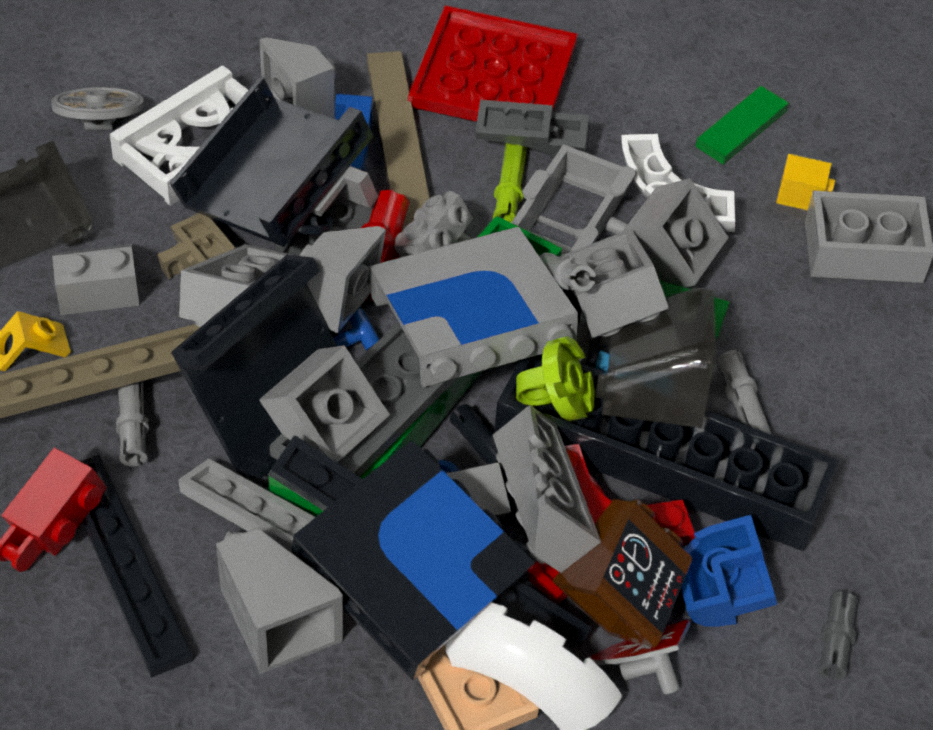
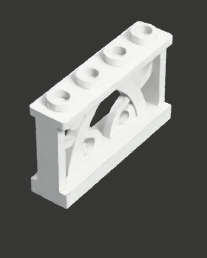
M223 65L110 133L113 159L122 167L124 165L163 196L165 202L171 206L179 201V198L171 187L170 181L199 149V147L179 146L182 140L181 130L189 125L207 127L220 124L233 109H229L227 101L230 100L236 105L248 89L232 78L230 70ZM173 136L172 140L168 143V138ZM142 154H146L155 158L152 160V162H150ZM165 160L169 161L170 173L167 175L160 170V166Z

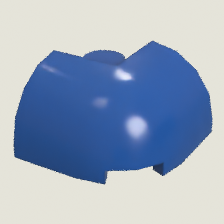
M751 515L708 526L694 533L695 538L684 548L693 559L681 587L688 615L694 623L705 627L737 624L735 616L777 605L776 596Z

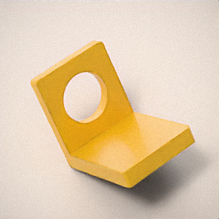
M17 311L0 331V371H6L26 347L61 357H67L71 353L63 324L44 317H37ZM12 334V347L7 354H5L6 340L9 337V335Z

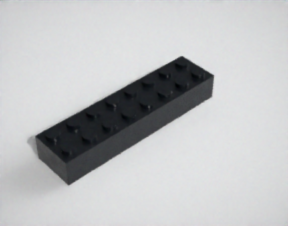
M543 354L521 359L497 401L495 432L529 406L522 404L516 398V377L525 370L542 366ZM582 363L580 365L583 374L591 372L595 393L594 408L592 412L585 413L587 417L569 422L560 416L553 403L532 406L557 425L564 446L580 445L587 468L669 500H683L685 506L723 521L751 515L757 534L803 552L839 460Z

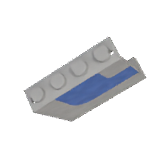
M519 227L369 266L371 297L376 306L384 304L390 306L417 353L420 361V384L422 387L543 354L546 343L551 340L569 336L577 342L578 312Z

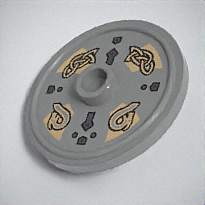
M93 87L60 93L52 98L51 104L52 110L56 114L80 119L84 123L85 130H113V123L116 118L136 114L144 108V98L140 94L129 90Z

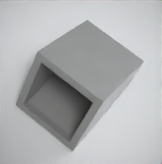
M259 528L245 533H234L224 541L216 543L221 592L260 674L343 642L342 594L336 586Z

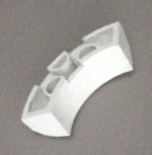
M658 134L621 135L625 163L635 170L633 181L646 199L657 186L681 181L672 172V166L667 162L661 151ZM694 183L725 232H735L734 191L716 190Z
M491 603L445 644L446 653L453 667L481 673L509 686L538 706L560 730H586L594 727L609 716L622 697L615 684L593 660L587 658L582 662L562 647L566 640L565 638L535 620L529 627L505 616L507 608L495 603Z

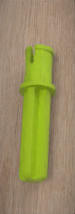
M510 143L505 145L500 182L494 190L496 205L493 219L495 216L501 218L502 214L503 219L511 223L517 215L518 204L523 199L521 182L527 147Z

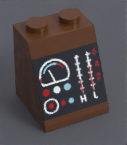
M613 499L595 523L601 543L562 573L558 572L552 582L610 636L655 648L661 640L693 558L681 547L683 541L677 534L667 528H661L652 519L655 514L647 505L635 499L632 502Z

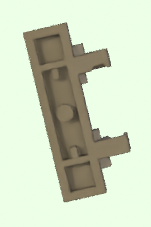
M198 213L170 226L173 236L178 243L172 248L157 254L162 271L168 279H171L172 276L181 273V270L235 249V247L210 217Z

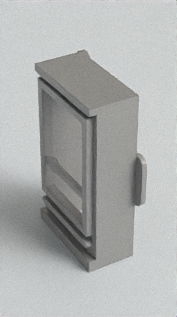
M563 144L546 171L537 170L523 189L522 195L527 200L511 223L531 232L530 230L538 221L574 235L577 241L573 247H569L531 232L561 247V256L593 244L599 238L623 197L626 196L627 188L635 177V170L632 167H622ZM562 181L605 197L584 230L574 229L541 216V213Z

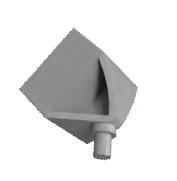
M691 178L657 186L628 224L615 217H611L606 226V230L615 235L632 229L653 263L658 279L681 287L694 286L729 238Z

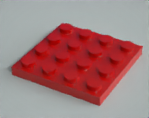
M445 5L408 94V101L411 102L412 108L476 122L480 100L552 105L554 112L577 44L578 33Z

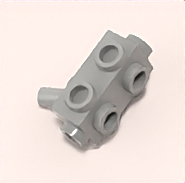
M449 191L443 197L441 195L433 196L424 202L422 208L416 210L414 221L397 235L394 248L400 258L470 240L472 238L466 235L464 230L473 220V217L460 195Z

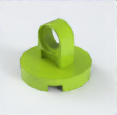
M569 336L548 341L543 349L542 366L525 370L517 375V400L522 404L531 406L553 403L560 416L569 422L587 417L585 413L592 412L594 408L595 393L591 372L583 374L579 359L585 358V355L578 343Z

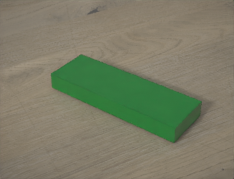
M760 86L697 138L695 147L724 165L785 114L789 102Z

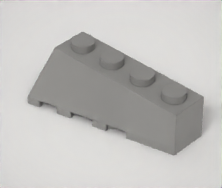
M529 405L493 434L498 450L496 458L505 470L508 479L506 488L515 499L518 508L516 517L526 531L529 540L526 546L531 556L538 563H547L562 573L600 544L601 540L557 425Z

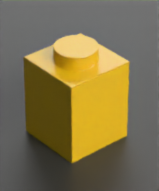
M788 154L776 203L808 210L813 191L833 192L835 179L829 178L832 163Z

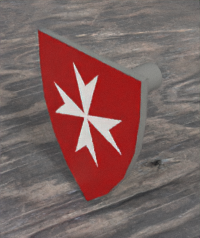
M690 620L667 625L660 642L655 648L624 640L588 658L599 665L621 663V673L625 680L656 672L663 694L673 693L679 690L680 687L668 653L679 650L691 625Z

